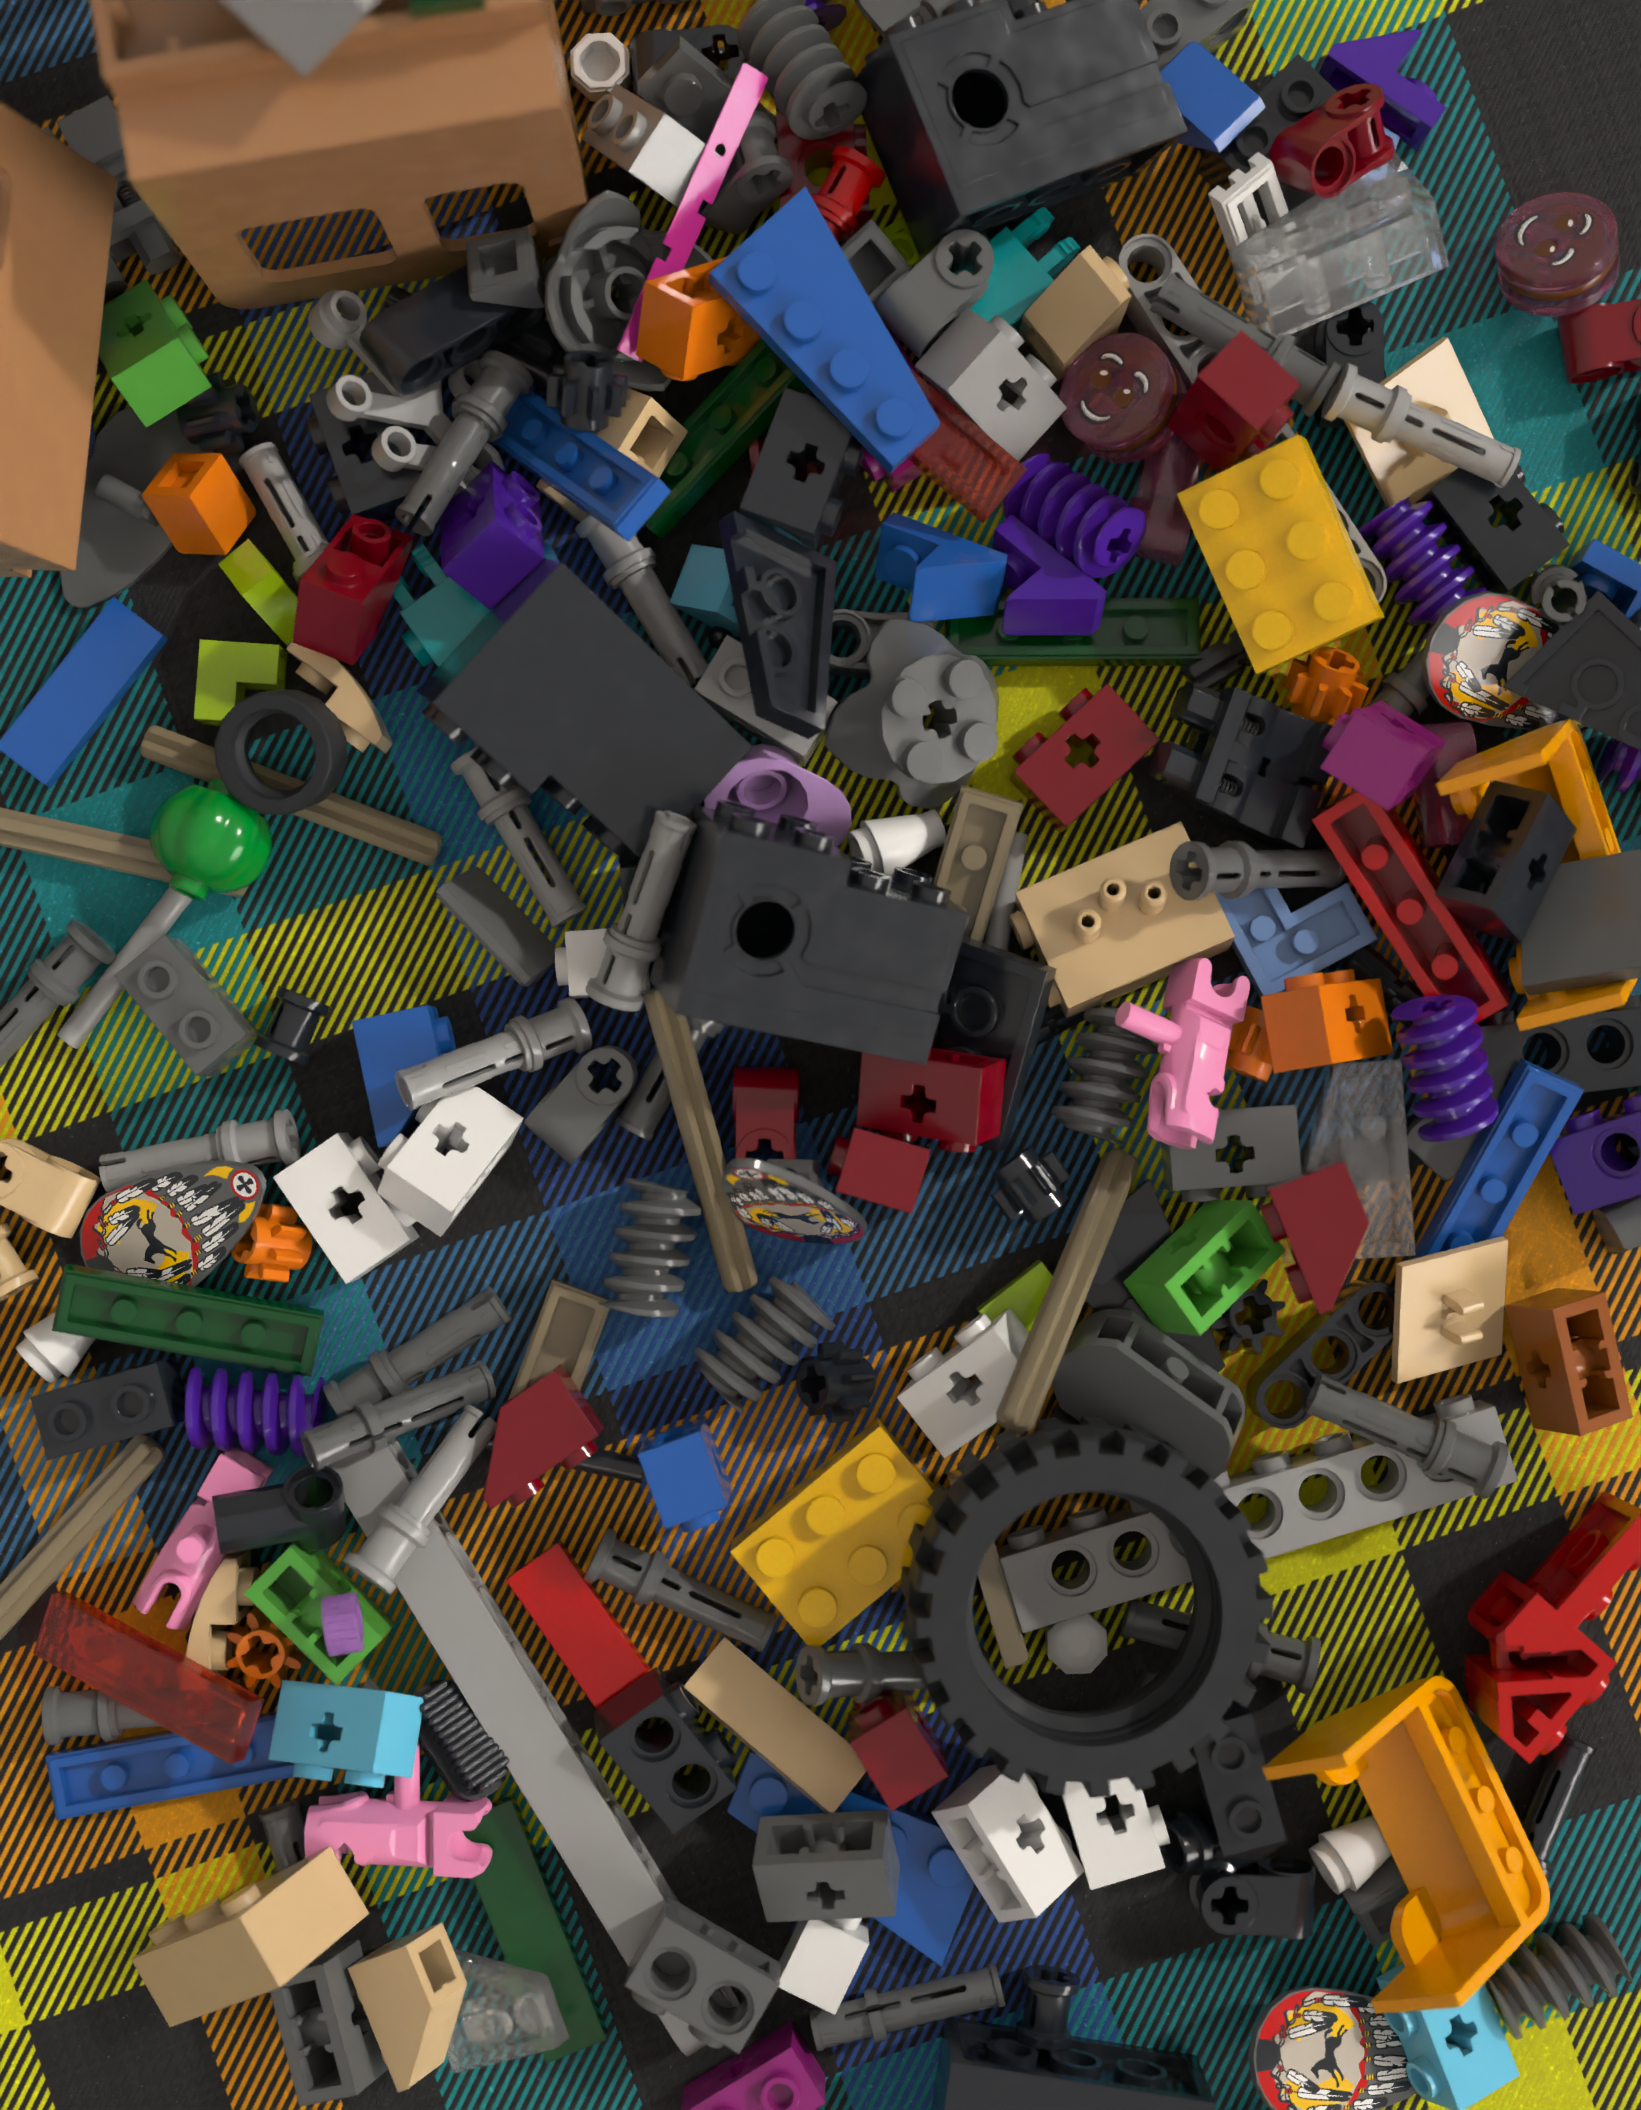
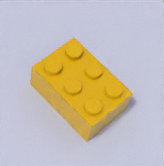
M1298 434L1177 493L1256 674L1268 672L1385 618L1307 439Z
M877 1417L732 1539L730 1553L807 1645L822 1646L901 1579L902 1567H910L913 1550L908 1540L914 1524L918 1523L925 1526L933 1509L927 1499L936 1486Z

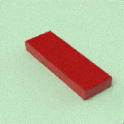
M559 1540L509 1575L506 1581L597 1709L652 1669L593 1585L583 1580L584 1572L562 1541Z

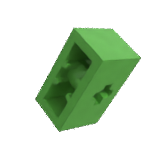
M145 279L103 306L98 354L111 380L147 428L212 386L200 366V363L208 359L209 356L192 331L193 327L171 294L160 300Z
M1251 1200L1206 1201L1123 1283L1157 1329L1166 1333L1201 1336L1286 1250L1280 1241L1273 1242L1263 1217Z
M296 1543L292 1544L244 1593L336 1686L371 1652L396 1624L322 1550H308L299 1547ZM355 1592L358 1595L362 1611L364 1650L362 1652L330 1657L327 1652L322 1625V1598Z

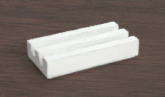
M1259 152L1248 160L1251 170L1247 174L1237 169L1228 176L1231 184L1229 189L1225 191L1220 186H1216L1208 193L1239 281L1253 293L1302 253L1273 163ZM1257 189L1279 250L1276 255L1273 254L1268 240L1270 235L1266 223L1260 217L1253 196V192Z

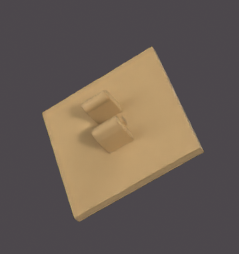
M1443 336L1379 383L1391 390L1396 385L1408 389V394L1412 395V403L1494 439L1447 337ZM1344 420L1387 509L1410 497L1409 501L1411 504L1416 503L1431 488L1459 468L1396 439H1393L1390 443H1378L1371 439L1370 431Z
M1500 1236L1396 1263L1391 1380L1399 1384L1501 1355L1508 1239Z

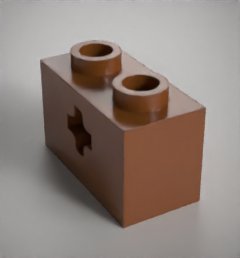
M1555 1288L1505 1305L1533 1428L1583 1436L1633 1418L1605 1292Z

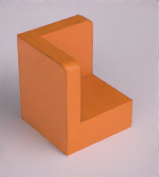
M173 453L141 494L175 549L182 554L227 555L256 514L255 507L221 453Z

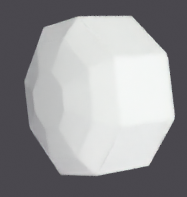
M612 33L586 34L570 51L573 85L591 102L598 101L602 96L609 94L616 83L625 89L631 84L629 49Z
M1091 1613L1045 1627L1047 1656L1066 1674L1091 1673L1107 1656L1106 1629Z

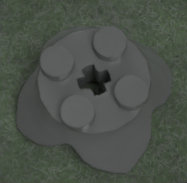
M603 191L590 199L573 217L565 232L559 253L550 257L544 265L545 310L552 333L566 352L590 350L604 353L614 360L613 374L628 376V388L643 391H665L672 379L664 376L659 367L644 359L641 363L618 351L617 347L634 312V305L655 258L657 257L665 262L671 248L662 244L667 231H649L644 229L641 225L640 211L629 198L616 192ZM694 244L684 269L713 260L705 251ZM612 286H616L618 290L619 301L612 302L610 294Z
M887 619L869 645L866 657L871 676L869 683L866 687L848 695L837 707L828 726L824 744L849 770L867 778L886 779L894 782L897 785L899 797L908 805L924 809L936 808L953 797L960 790L961 785H965L978 764L990 759L997 750L998 735L996 727L999 708L997 684L993 674L983 660L975 655L961 653L942 634L931 627L907 620ZM929 707H933V723L929 729L924 728L923 716L931 714Z

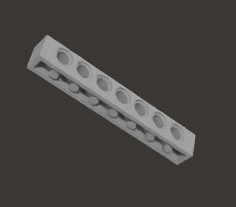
M1462 1394L1440 1400L1434 1404L1436 1413L1420 1417L1432 1423L1437 1419H1448L1456 1423L1457 1431L1490 1445L1495 1441L1507 1445L1496 1407L1479 1399L1473 1401L1471 1394ZM1348 1431L1332 1433L1312 1441L1314 1450L1293 1457L1289 1456L1287 1450L1274 1451L1258 1456L1251 1460L1253 1469L1228 1476V1472L1225 1469L1214 1479L1224 1489L1223 1493L1237 1507L1240 1501L1249 1494L1260 1493L1265 1496L1267 1508L1264 1516L1259 1521L1250 1524L1252 1528L1247 1531L1250 1540L1263 1551L1265 1559L1474 1495L1473 1487L1441 1473L1431 1477L1423 1473L1422 1469L1418 1467L1417 1460L1362 1436L1351 1438ZM1509 1451L1506 1466L1497 1487L1518 1481ZM1383 1455L1388 1464L1385 1479L1378 1485L1364 1486L1360 1477L1364 1462L1372 1456ZM1311 1475H1324L1327 1481V1492L1324 1498L1314 1505L1301 1504L1299 1499L1301 1483ZM1129 1501L1130 1507L1107 1514L1103 1506L1081 1510L1067 1517L1068 1526L1046 1533L1042 1525L1030 1526L1014 1531L1006 1536L1008 1544L996 1549L1022 1633H1026L1191 1582V1571L1180 1544L1169 1528L1157 1516L1144 1507ZM1129 1531L1144 1534L1146 1544L1144 1551L1138 1558L1132 1561H1122L1114 1557L1113 1547L1120 1535ZM1067 1550H1075L1082 1553L1085 1557V1565L1077 1577L1070 1580H1062L1052 1574V1563L1058 1554Z

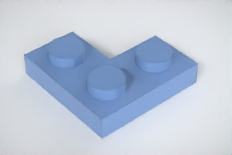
M1348 883L1292 913L1278 888L1254 889L1248 896L1241 899H1228L1219 893H1215L1235 935L1231 946L1260 999L1263 995L1279 993L1285 990L1284 979L1314 974L1378 939Z

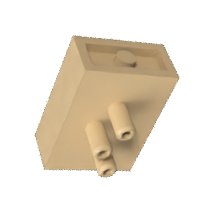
M1181 821L1015 892L1017 912L1009 915V920L1021 948L1024 951L1033 947L1040 963L1057 969L1047 1002L1049 1008L1060 1004L1064 1015L1068 1018L1088 1008L1102 1005L1167 977L1182 962L1195 958L1209 959L1230 949L1235 935L1215 893H1209L1207 897L1200 900H1184L1176 894L1172 887L1169 870L1173 852L1180 844L1190 841ZM1191 862L1189 868H1197L1196 862Z

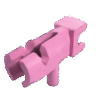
M1207 958L1187 960L1177 965L1170 972L1162 1007L1171 1012L1170 1020L1130 1002H1124L1117 1010L1115 1016L1117 1026L1158 1043V1052L1162 1054L1159 1072L1152 1079L1150 1086L1147 1132L1160 1142L1187 1150L1196 1149L1197 1139L1208 1145L1214 1142L1219 1111L1218 1108L1211 1105L1209 1096L1223 1094L1225 1085L1223 1077L1232 1026L1244 1021L1250 991V982L1245 976L1235 978L1233 983L1212 986V964Z
M235 1447L230 1452H225L224 1455L222 1453L219 1455L197 1494L200 1498L191 1504L182 1520L177 1524L133 1601L136 1608L142 1614H147L152 1605L158 1601L167 1583H174L181 1591V1598L166 1627L174 1630H186L189 1627L212 1576L223 1559L230 1554L220 1555L212 1496L264 1487L273 1472V1467L238 1447Z
M418 1742L412 1778L394 1776V1791H390L386 1798H369L367 1792L359 1791L320 1796L319 1805L309 1806L304 1828L305 1858L331 1846L340 1863L342 1854H349L352 1851L355 1863L360 1866L376 1864L433 1868L434 1876L474 1878L486 1870L491 1861L493 1851L487 1844L471 1842L466 1838L463 1831L474 1830L480 1824L482 1817L492 1809V1802L488 1798L472 1802L463 1801L454 1795H448L443 1802L420 1800V1743Z

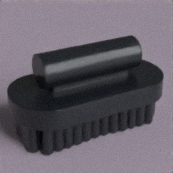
M443 1679L424 1685L413 1695L422 1697L424 1701L419 1707L422 1713L418 1737L420 1747L455 1797L463 1801L472 1802L490 1796L503 1784L508 1773L506 1764L509 1763V1758L504 1756L503 1750H499V1745L494 1743V1739L488 1737V1733L483 1729L455 1682Z

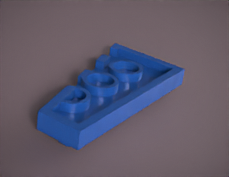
M804 187L709 274L708 283L885 470L891 474L937 431L940 421L808 190Z
M751 1749L749 1750L736 1783L737 1790L732 1793L728 1803L727 1812L758 1833L760 1817L825 1813ZM854 1787L834 1813L888 1810L900 1863L896 1915L873 1918L942 1967L974 1886V1881L935 1819L903 1806L891 1811L883 1798Z

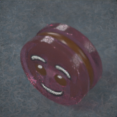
M1576 192L1546 194L1534 198L1515 209L1504 220L1495 239L1499 284L1505 298L1523 312L1545 317L1572 314L1600 300L1612 288L1620 270L1618 227L1612 211L1600 200Z
M1136 333L1112 334L1092 343L1070 365L1060 389L1059 399L1067 407L1061 416L1068 430L1082 441L1092 454L1111 463H1131L1152 455L1171 439L1174 432L1167 424L1185 397L1187 389L1180 370L1155 342Z

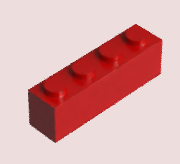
M1353 790L1319 811L1312 819L1313 823L1423 995H1458L1472 999L1478 1008V1016L1474 1023H1478L1509 1004L1511 995L1510 988L1473 930L1465 928L1435 895L1441 880L1395 808L1386 810L1358 791Z

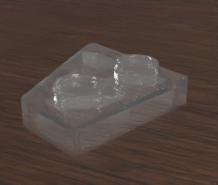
M453 1948L467 1981L466 1990L447 2050L453 2074L555 2049L569 2038L548 1975Z

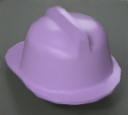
M752 745V748L704 799L705 807L712 809L716 808L717 800H727L749 806L756 810L755 817L777 824L780 814L797 816L818 824L817 831L835 838L833 845L836 848L846 839L852 824L850 804L843 792L828 780L799 767L790 753L774 745Z

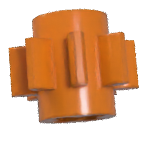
M1332 647L1315 649L1314 652L1309 653L1306 662L1294 659L1284 683V687L1290 690L1287 700L1294 703V713L1313 722H1325L1333 726L1343 713L1351 714L1357 707L1361 708L1368 687L1361 684L1365 674L1358 671L1360 668L1359 662L1349 653Z
M1246 1006L1244 1021L1232 1026L1225 1068L1248 1078L1267 1083L1273 1065L1263 1010Z
M261 1204L260 1210L249 1231L231 1251L233 1258L237 1262L247 1264L244 1272L246 1278L286 1283L289 1281V1269L299 1270L307 1263L312 1249V1235L304 1223L296 1222L298 1213L293 1207Z
M255 1607L247 1614V1623L251 1630L242 1626H235L228 1632L226 1637L232 1643L238 1644L236 1654L226 1665L227 1668L239 1666L242 1672L247 1675V1688H251L259 1679L270 1678L271 1684L278 1689L282 1685V1680H287V1672L284 1665L292 1669H300L306 1663L307 1657L302 1652L297 1651V1646L269 1618H265L264 1613L258 1607ZM260 1639L264 1644L275 1642L279 1651L274 1656L270 1651L260 1653L256 1643Z

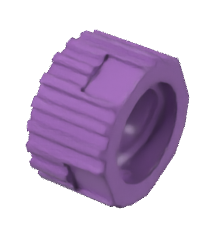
M352 1592L323 1597L321 1601L322 1625L329 1656L362 1652L364 1650V1626L358 1595Z

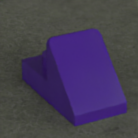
M1410 30L1334 44L1327 54L1319 74L1337 92L1344 88L1364 83L1380 86L1385 99L1380 109L1383 127L1399 136L1400 140L1418 151L1447 108L1437 101L1435 93L1425 83L1415 78L1406 79L1397 73L1409 57L1423 31Z
M1014 515L1009 516L994 529L992 549L1008 555L1003 584L1009 589L1015 590L1008 596L1005 602L1001 630L1004 634L1092 635L1100 628L1107 593L1104 588Z

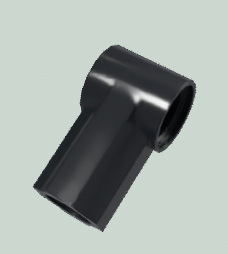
M306 1465L295 1470L289 1475L286 1482L282 1484L212 1496L220 1555L292 1541L299 1547L308 1550H322L333 1546L342 1538L346 1531L343 1482L340 1475L331 1467L326 1466L319 1471H315L314 1467Z

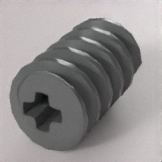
M758 0L741 21L737 35L739 49L750 61L753 68L768 77L765 89L774 99L778 110L787 118V124L796 136L803 139L817 140L835 135L850 126L864 110L867 104L868 93L860 82H855V73L847 63H843V55L836 45L830 44L831 37L822 25H818V17L811 7L805 6L806 0Z
M1107 1005L1105 1008H1088L1085 1010L1083 1017L1097 1028L1098 1031L1078 1033L1075 1042L1090 1054L1086 1057H1070L1067 1066L1081 1077V1081H1062L1059 1090L1073 1101V1105L1053 1106L1050 1114L1069 1129L1125 1147V1144L1111 1133V1129L1113 1127H1132L1133 1119L1120 1110L1119 1105L1120 1103H1140L1142 1096L1131 1088L1127 1082L1128 1079L1149 1077L1150 1072L1137 1062L1135 1058L1137 1054H1156L1158 1047L1148 1039L1117 1026L1115 1016L1119 1008Z
M626 1177L625 1184L641 1194L640 1200L620 1202L619 1209L634 1218L635 1222L634 1225L614 1228L613 1234L628 1243L629 1249L609 1252L607 1259L624 1269L623 1275L603 1278L602 1284L617 1293L618 1297L615 1301L599 1302V1304L618 1311L651 1318L677 1316L680 1307L665 1297L664 1293L678 1292L684 1289L685 1281L672 1273L670 1268L688 1266L691 1257L676 1247L675 1244L693 1241L696 1238L697 1232L681 1222V1218L699 1216L702 1212V1207L687 1197L689 1191Z
M771 1276L767 1280L775 1297L771 1302L753 1293L749 1297L756 1314L753 1319L734 1311L730 1315L737 1331L734 1337L715 1329L712 1332V1336L719 1350L715 1355L698 1346L693 1350L703 1375L740 1414H743L744 1411L737 1394L752 1401H757L762 1396L756 1376L773 1384L780 1380L781 1375L774 1359L777 1358L791 1366H795L800 1359L793 1344L794 1341L812 1349L818 1344L812 1327L813 1323L830 1331L836 1327L825 1311L795 1280L788 1284Z
M1592 1911L1582 1915L1584 1936L1569 1922L1559 1926L1561 1946L1543 1932L1536 1936L1537 1957L1521 1943L1512 1953L1514 1967L1505 1960L1491 1977L1485 1981L1498 2013L1508 2031L1516 2040L1522 2038L1520 2017L1526 2015L1541 2030L1546 2028L1544 2006L1549 2004L1563 2019L1570 2017L1567 1996L1573 1994L1589 2009L1594 2006L1591 1985L1597 1983L1610 1998L1618 1996L1615 1982L1616 1974L1621 1973L1632 1984L1630 1972L1606 1924Z

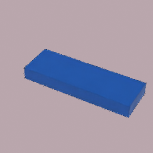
M112 597L0 739V750L44 785L52 788L168 639L119 600Z

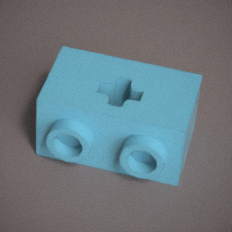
M282 1680L268 1760L295 1763L293 1777L332 1781L334 1768L346 1770L344 1783L384 1788L386 1775L412 1778L422 1718L419 1707L424 1701L422 1697L389 1691Z
M1403 1962L1376 1978L1381 1990L1405 1967ZM1485 1983L1459 2008L1384 2013L1389 2026L1399 2036L1409 2062L1406 2065L1408 2078L1413 2088L1424 2100L1451 2110H1465L1520 2076Z

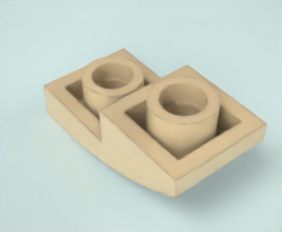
M292 640L286 650L302 662L295 673L325 695L328 694L333 686L337 688L325 705L337 716L347 742L362 753L371 743L386 754L393 745L392 740L377 708L362 686L337 659L297 645Z
M251 1549L233 1552L223 1559L201 1598L187 1645L183 1689L209 1690L224 1676V1670L230 1669L227 1668L226 1663L233 1657L234 1643L226 1637L229 1631H224V1625H236L250 1612V1606H256L244 1594L260 1577L259 1568L251 1567Z

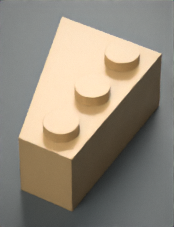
M329 1846L256 1884L252 1883L240 1889L223 1901L215 1898L194 1910L187 1917H185L183 1912L170 1917L149 1932L148 1935L153 1943L131 1960L169 2027L282 1987L365 1918L369 1912L332 1847Z

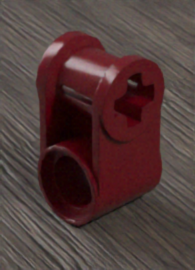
M1369 83L1344 88L1334 93L1327 99L1325 104L1294 125L1285 128L1274 140L1268 158L1273 163L1279 184L1320 197L1332 198L1342 193L1349 185L1369 171L1386 164L1393 157L1395 148L1392 137L1384 132L1380 109L1385 102L1382 88L1376 84Z
M1641 299L1615 304L1599 303L1567 311L1557 317L1567 383H1590L1618 374L1641 371Z
M799 1066L734 1067L733 1117L736 1124V1159L749 1158L750 1153L760 1152L762 1142L771 1141L772 1149L775 1152L783 1153L784 1159H796V1124L799 1123L800 1104Z

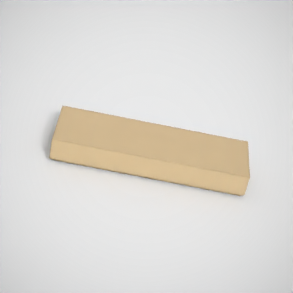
M725 1637L684 1685L697 1704L825 1813H834L866 1772L865 1767L849 1742Z

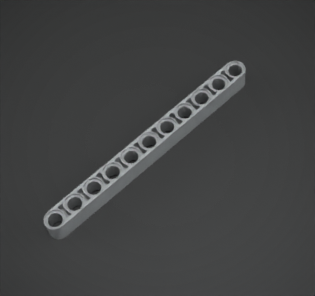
M396 1438L388 1440L387 1447L380 1451L371 1453L367 1449L327 1466L340 1475L344 1488V1500L367 1538L380 1521L377 1516L382 1506L386 1507L388 1503L396 1505L418 1475ZM439 1510L427 1526V1529L431 1531L428 1537L430 1541L425 1548H416L393 1581L483 1729L488 1733V1737H492L494 1743L499 1745V1750H503L504 1756L509 1758V1763L506 1764L508 1770L629 1967L631 1960L668 1897L677 1902L679 1901ZM665 1952L655 1959L658 1968L667 1974H679L689 1967L687 1960L676 1952ZM731 1986L719 1987L711 1994L713 2000L722 2007L733 2008L740 2005ZM668 2011L665 2015H658L678 2048L686 2056H690L706 2046L691 2034L688 2029V2023Z

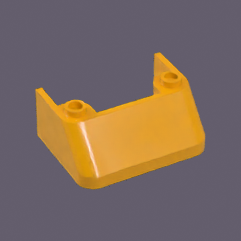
M1570 718L1543 726L1461 760L1436 783L1440 796L1449 794L1455 812L1458 815L1467 814L1470 821L1490 781L1495 780L1548 792L1577 828L1560 864L1621 853L1583 735L1577 723ZM1518 942L1516 957L1510 958L1508 963L1511 981L1516 992L1519 995L1526 994L1528 999L1516 1018L1520 1031L1623 1006L1638 980L1636 978L1529 996L1522 986L1521 943Z
M1433 1676L1413 1680L1322 1719L1311 1726L1262 1768L1267 1780L1315 1773L1323 1783L1329 1786H1340L1349 1784L1356 1779L1406 1884L1409 1893L1395 1907L1390 1924L1392 1942L1405 1967L1371 2000L1376 2014L1462 2007L1547 1916L1550 1905V1892L1545 1874L1456 1687L1447 1678Z

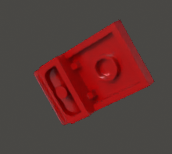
M1605 1491L1524 1584L1502 1570L1475 1600L1468 1612L1469 1624L1488 1639L1490 1644L1489 1654L1465 1655L1466 1693L1468 1694L1469 1710L1529 1764L1538 1754H1548L1561 1742L1567 1730L1565 1723L1581 1705H1589L1602 1695L1610 1681L1608 1674L1617 1664L1578 1629V1626L1584 1620H1593L1606 1609L1613 1597L1611 1588L1627 1570L1634 1571L1641 1567V1508Z

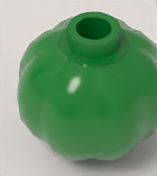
M210 779L207 788L189 785L170 795L160 804L150 828V844L154 856L167 872L172 875L168 886L174 891L200 902H204L208 893H228L249 886L260 877L267 866L272 852V837L267 820L255 810L242 805L226 789L223 781L219 779Z

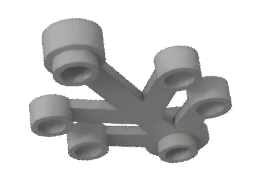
M333 290L324 294L312 307L308 316L309 327L314 337L322 345L333 350H343L351 347L393 395L371 392L368 385L359 377L345 375L327 392L326 401L330 411L343 421H354L358 418L421 429L439 446L445 433L452 425V422L443 413L441 379L412 395L403 396L399 394L360 344V334L367 322L366 308L362 300L354 293L346 290ZM478 360L472 361L449 375L448 385L455 397L461 393H468L472 387L465 380L464 374L472 378L474 382L481 372ZM342 391L353 396L356 406L345 400ZM390 426L374 440L372 455L377 464L387 471L396 472L403 468L423 471L436 451L437 446L416 444L414 437L409 431L399 426ZM487 441L474 461L478 469L472 464L457 488L456 495L464 490L491 461L504 470L500 455ZM387 442L395 444L399 448L401 456L395 455L389 449Z

